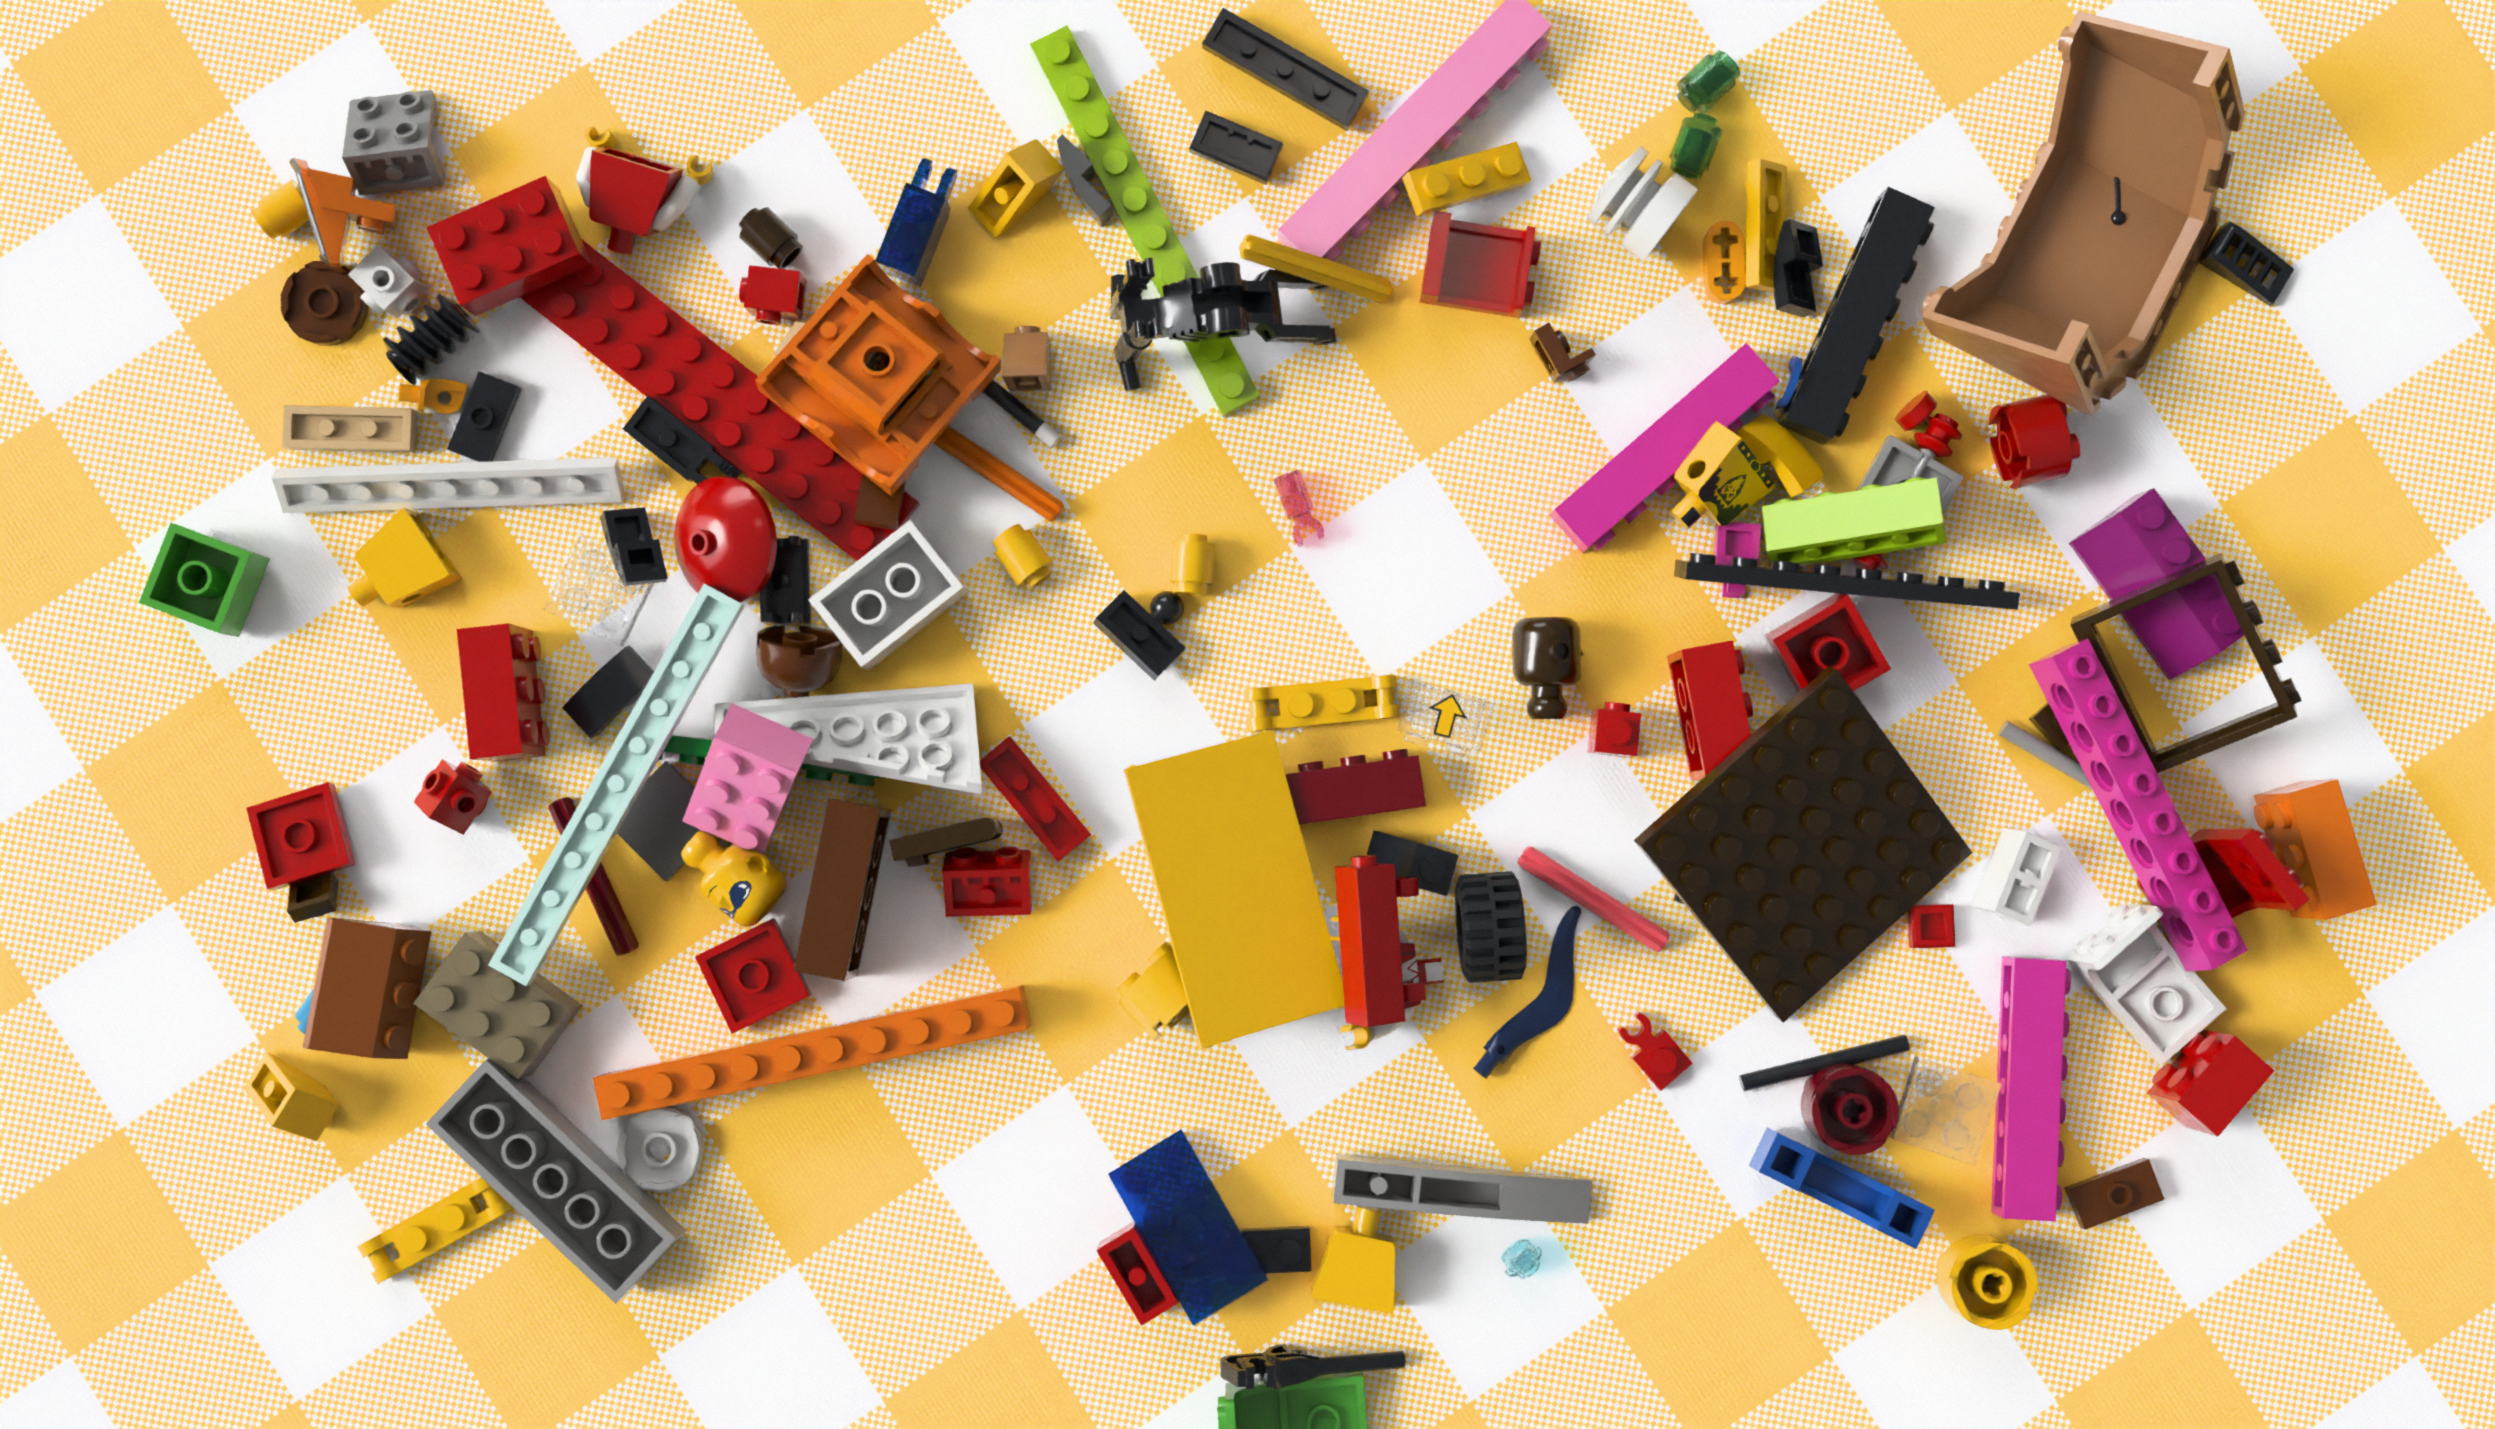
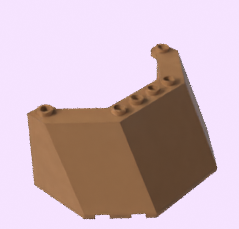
M2078 11L2071 26H2066L2063 29L2058 41V51L2062 52L2063 65L2048 141L2043 142L2037 151L2035 168L2029 179H2024L2020 184L2016 196L2017 203L2011 215L2003 218L1997 233L1998 240L1992 252L1985 254L1977 269L1950 288L1940 286L1935 292H1930L1922 306V319L1931 335L2083 413L2092 415L2100 408L2101 401L2099 399L2111 400L2125 388L2126 377L2136 379L2144 372L2215 232L2221 213L2220 208L2214 207L2218 188L2224 189L2227 187L2235 152L2227 150L2231 132L2241 130L2245 110L2230 48ZM2114 177L2120 179L2121 211L2126 215L2125 223L2119 226L2115 225L2111 220V215L2115 211Z

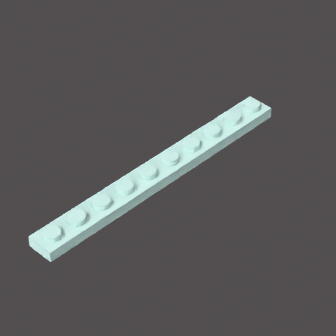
M705 583L703 584L488 966L524 986L532 985L745 607L743 604Z

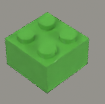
M170 522L138 603L211 631L239 637L270 558L192 528Z

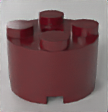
M1835 1064L1809 1077L1805 1081L1801 1096V1114L1809 1132L1823 1144L1850 1155L1867 1154L1879 1149L1887 1141L1886 1139L1893 1128L1896 1127L1899 1119L1898 1100L1892 1087L1875 1072L1854 1064ZM1848 1100L1856 1103V1108L1849 1110L1850 1117L1843 1114L1842 1111L1847 1106Z

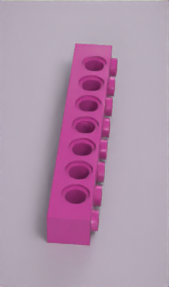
M2089 639L2063 646L2029 664L2152 906H2158L2163 912L2159 920L2185 971L2214 970L2248 951Z

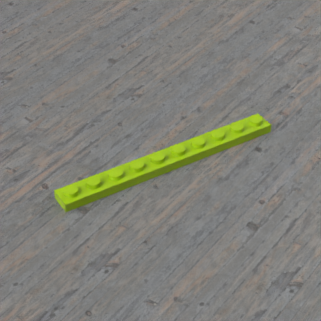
M1068 25L1030 43L1033 54L1087 158L1093 163L1094 171L1140 260L1144 261L1145 258H1153L1155 276L1151 278V281L1159 296L1164 297L1162 288L1164 285L1174 282L1178 283V281L1186 280L1187 278H1199ZM1208 338L1197 343L1183 341L1222 418L1260 399V395L1230 338Z

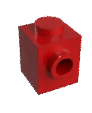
M749 265L748 277H742L740 282L739 300L741 303H744V308L751 316H755V321L762 324L780 325L781 319L800 320L803 316L807 280L800 271Z
M1605 702L1604 709L1591 711L1587 753L1626 758L1636 757L1638 753L1641 713L1630 712V704Z

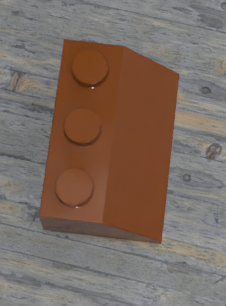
M327 917L303 1048L367 1058L407 1059L417 1006L413 1003L420 995L431 931L399 923Z

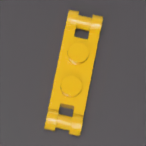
M1396 675L1244 689V700L1249 702L1251 717L1246 719L1248 732L1398 718L1400 717L1399 704H1394L1393 688H1397ZM1376 690L1377 706L1365 707L1363 691ZM1266 701H1279L1280 716L1267 717Z
M480 1177L442 1200L362 1243L357 1248L363 1258L366 1256L369 1258L375 1270L371 1274L378 1285L509 1212L514 1207ZM482 1193L489 1206L484 1211H481L474 1196ZM393 1242L401 1257L391 1262L384 1247Z

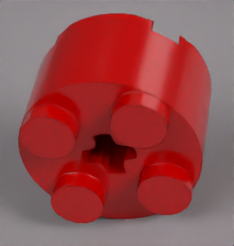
M2048 394L1997 405L1990 412L1989 425L1997 423V436L1990 437L1994 462L2003 481H2013L2010 486L2012 489L2064 478L2070 472L2072 460L2080 457L2079 440L2074 433H2069L2066 421V404Z

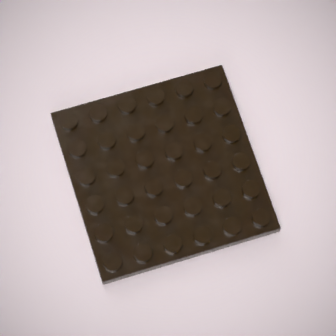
M1831 666L1822 671L1633 840L1773 1015L1783 1023L1973 853L1839 671Z

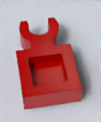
M1636 1012L1634 1016L1641 1024L1640 1032L1636 1035H1630L1622 1026L1617 1028V1032L1622 1040L1638 1046L1639 1050L1631 1056L1632 1060L1655 1087L1662 1091L1693 1063L1665 1030L1662 1029L1653 1036L1650 1020L1644 1014Z

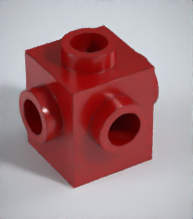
M442 759L436 769L429 772L426 776L422 789L413 802L429 819L464 835L475 817L484 811L492 791L480 780L483 774L473 766L463 761L458 766H455Z

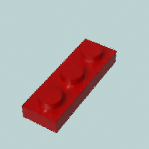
M1011 736L1007 737L980 760V768L1057 862L1061 861L1092 835Z

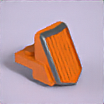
M290 159L289 164L295 172L321 254L318 257L322 262L333 268L342 269L351 220L356 221L357 229L370 233L384 235L385 228L395 230L398 214L396 205L356 197L357 186L354 178L310 169L306 160Z

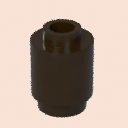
M769 207L762 208L761 210L757 208L751 209L739 223V226L742 228L739 238L769 266L775 265L778 269H785L799 256L803 249V245L798 241V235Z

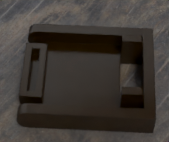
M980 818L889 840L894 861H906L908 867H917L930 863L928 855L998 839L1002 835L1003 829L998 819Z

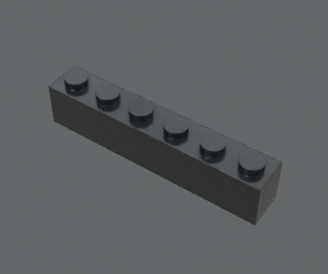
M1889 186L1877 196L1803 363L1795 391L1778 420L1781 426L1822 445L1833 439L1834 436L1839 438L1842 435L1850 418V414L1845 412L1851 398L1857 399L1867 380V376L1862 374L1868 359L1873 361L1876 358L1883 344L1884 338L1879 336L1885 321L1891 322L1899 308L1901 299L1896 298L1901 283L1906 285L1916 269L1918 261L1912 259L1918 245L1923 247L1932 233L1934 223L1929 220L1935 207Z

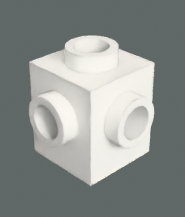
M379 244L348 274L365 291L360 298L379 315L386 311L397 319L402 314L406 315L415 310L422 301L421 295L428 290L417 279L422 272L407 257L401 255L397 259Z

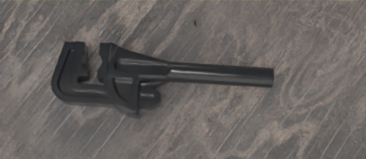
M1279 1344L1269 1347L1263 1353L1237 1354L1222 1357L1220 1359V1377L1236 1387L1254 1389V1374H1259V1379L1264 1381V1385L1267 1388L1273 1387L1277 1390L1303 1383L1321 1375L1405 1368L1406 1361L1403 1351L1316 1357L1307 1355L1305 1350H1291L1286 1344Z

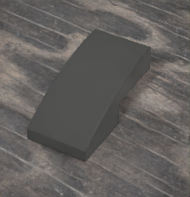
M1062 134L1057 139V144L1066 176L1081 204L1102 227L1113 216L1111 204L1088 183L1095 175L1093 163Z

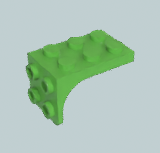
M1363 1372L1321 1375L1303 1383L1277 1390L1273 1387L1267 1388L1264 1385V1381L1261 1380L1254 1381V1389L1236 1387L1231 1383H1226L1225 1396L1218 1397V1428L1368 1429Z

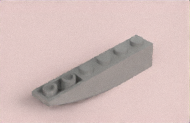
M1336 1153L1332 1200L1335 1204L1423 1213L1588 1224L1592 1180Z

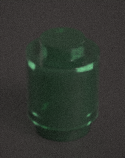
M1717 50L1713 55L1707 54L1677 82L1679 90L1677 98L1688 111L1694 113L1697 110L1705 114L1736 85L1735 80L1740 76V69L1735 61L1721 50Z
M1699 112L1694 113L1693 117L1683 118L1669 158L1672 160L1669 167L1671 171L1695 180H1700L1703 172L1709 171L1723 134V130L1717 126L1718 120L1716 118Z

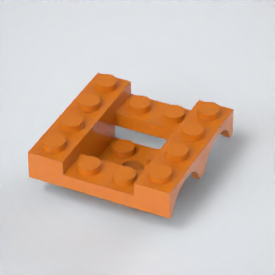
M867 254L755 381L758 390L892 497L919 466V459L968 402L971 399L975 401L1001 371V359L995 354L990 355L981 351L968 342L946 321L941 311L928 301L922 302L900 288L883 272L874 258ZM873 352H882L890 358V363L882 371H872L865 365V360ZM933 368L935 371L884 428V422L930 369Z

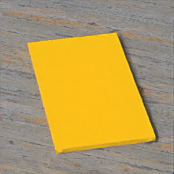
M1263 730L1259 734L1138 766L1131 765L1129 768L1124 769L1199 1047L1211 1048L1215 1044L1332 1009H1342L1344 1007L1343 981L1273 730Z

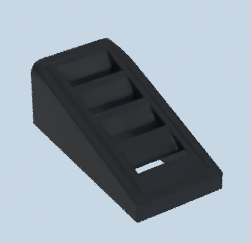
M2231 221L2219 227L2199 261L2201 265L2269 306L2275 303L2294 271L2292 266L2246 230ZM2229 245H2232L2236 249L2229 259L2224 254ZM2243 253H2245L2249 258L2243 268H2240L2237 263ZM2258 261L2263 266L2256 278H2253L2249 274ZM2272 269L2278 274L2269 289H2267L2262 283Z

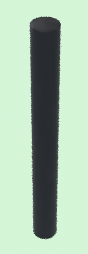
M1903 1034L1739 1075V1081L1743 1092L1814 1075L1824 1068L1835 1064H1858L1910 1051V1046L1906 1035Z

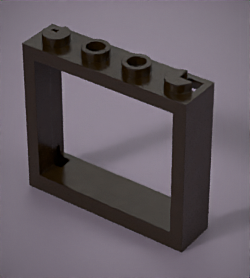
M2222 553L2072 617L2070 623L2078 642L2089 639L2157 773L2298 717L2295 704L2301 702L2302 699L2292 678L2283 681L2276 666L2283 663L2279 650L2273 639L2264 641L2257 627L2264 623L2261 613L2253 599L2245 602L2238 588L2245 584L2243 576L2236 562L2233 560L2226 563ZM2215 574L2277 702L2156 750L2096 624Z

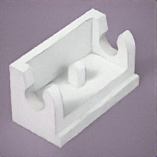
M2003 828L1972 906L1982 911L1997 914L2001 919L2031 927L2063 847L2027 831Z

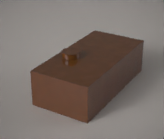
M828 798L793 971L842 981L858 977L892 809Z

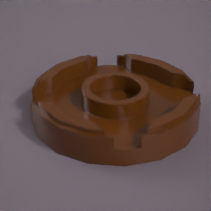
M312 261L305 264V267L297 273L293 272L287 278L280 294L281 313L289 327L299 338L318 346H336L350 340L363 327L369 312V306L360 298L365 291L348 275L351 272L350 269L343 265L342 269L333 268L322 261Z

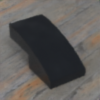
M1792 219L1783 222L1778 238L1774 263V297L1776 310L1804 318L1816 312L1810 273L1823 267L1817 228Z
M646 508L603 511L600 516L603 533L613 564L623 585L666 582L668 576L659 539L653 540Z
M630 645L626 646L598 670L562 708L590 739L601 734L624 707L632 705L641 696L654 671Z

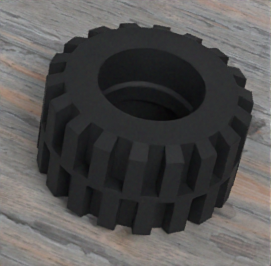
M1512 871L1460 875L1455 887V915L1459 958L1463 975L1468 983L1522 979L1527 962V940L1523 898L1518 879Z

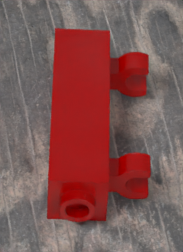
M1377 855L1351 857V865L1335 866L1345 1021L1348 1024L1364 1027L1406 1022L1404 1002L1426 1000L1425 982L1403 981L1397 897L1418 896V878L1406 879V877H1395V864L1377 863Z

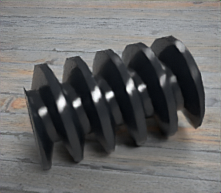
M440 293L436 297L441 309L437 311L427 304L423 306L427 316L426 321L412 315L409 317L414 328L412 332L401 326L396 328L401 339L400 342L397 343L387 336L383 338L387 348L386 355L398 372L413 385L417 383L414 371L424 376L430 373L427 360L436 365H440L444 361L440 349L452 355L457 351L453 338L464 344L469 342L470 337L466 327L474 332H481L474 320L455 300H450Z

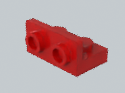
M1006 846L995 851H977L974 848L964 847L953 852H947L942 869L945 916L1031 915V851Z

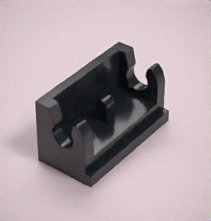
M792 535L788 536V538H777L774 568L768 582L760 591V620L769 626L811 624V603L808 600L811 598L809 540Z

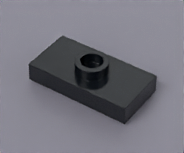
M1205 111L1189 147V153L1267 185L1282 151L1283 143L1209 111Z
M478 371L447 450L477 462L493 461L522 388Z

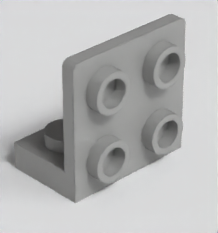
M432 90L407 91L401 94L376 97L367 96L353 99L349 102L342 159L351 178H354L359 195L444 185L445 173L431 143L436 100Z

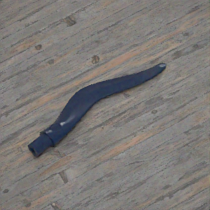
M1572 906L1562 917L1557 927L1549 955L1545 984L1540 994L1507 1021L1483 1047L1486 1052L1473 1067L1483 1078L1487 1079L1499 1063L1504 1065L1513 1052L1523 1043L1553 1027L1567 1014L1573 999L1574 935L1578 919L1581 915L1580 907Z

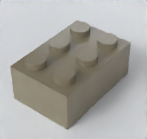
M481 931L466 932L413 1004L519 1080L531 1076L583 1005L539 973L531 986H524L488 966L499 944Z

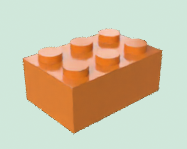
M2338 779L2299 781L2253 795L2256 802L2254 806L2255 820L2275 846L2273 854L2283 866L2290 867L2298 874L2304 884L2301 889L2310 899L2296 911L2286 910L2290 912L2291 917L2328 920L2377 905Z

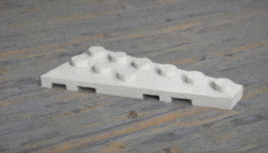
M973 683L715 704V734L733 703L813 738L804 760L805 764L982 795Z

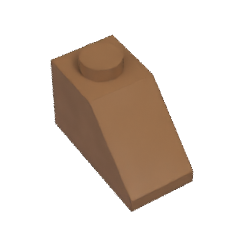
M1020 326L1015 328V333H1004L1002 378L1010 392L1052 390L1050 338L1047 332H1040L1039 327Z

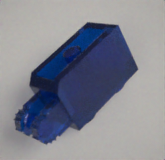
M926 158L921 159L911 184L906 182L875 259V262L885 274L921 287L949 218L951 208L948 200L955 185L958 171L950 167L946 168L941 176L936 194L927 191L925 187L933 171V161Z

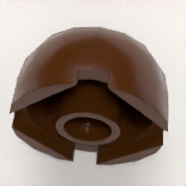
M785 625L767 627L758 631L756 657L757 666L762 677L774 687L784 690L785 696L792 698L807 697L810 691L823 688L833 681L839 671L842 658V642L833 631L799 625L800 632L785 633Z

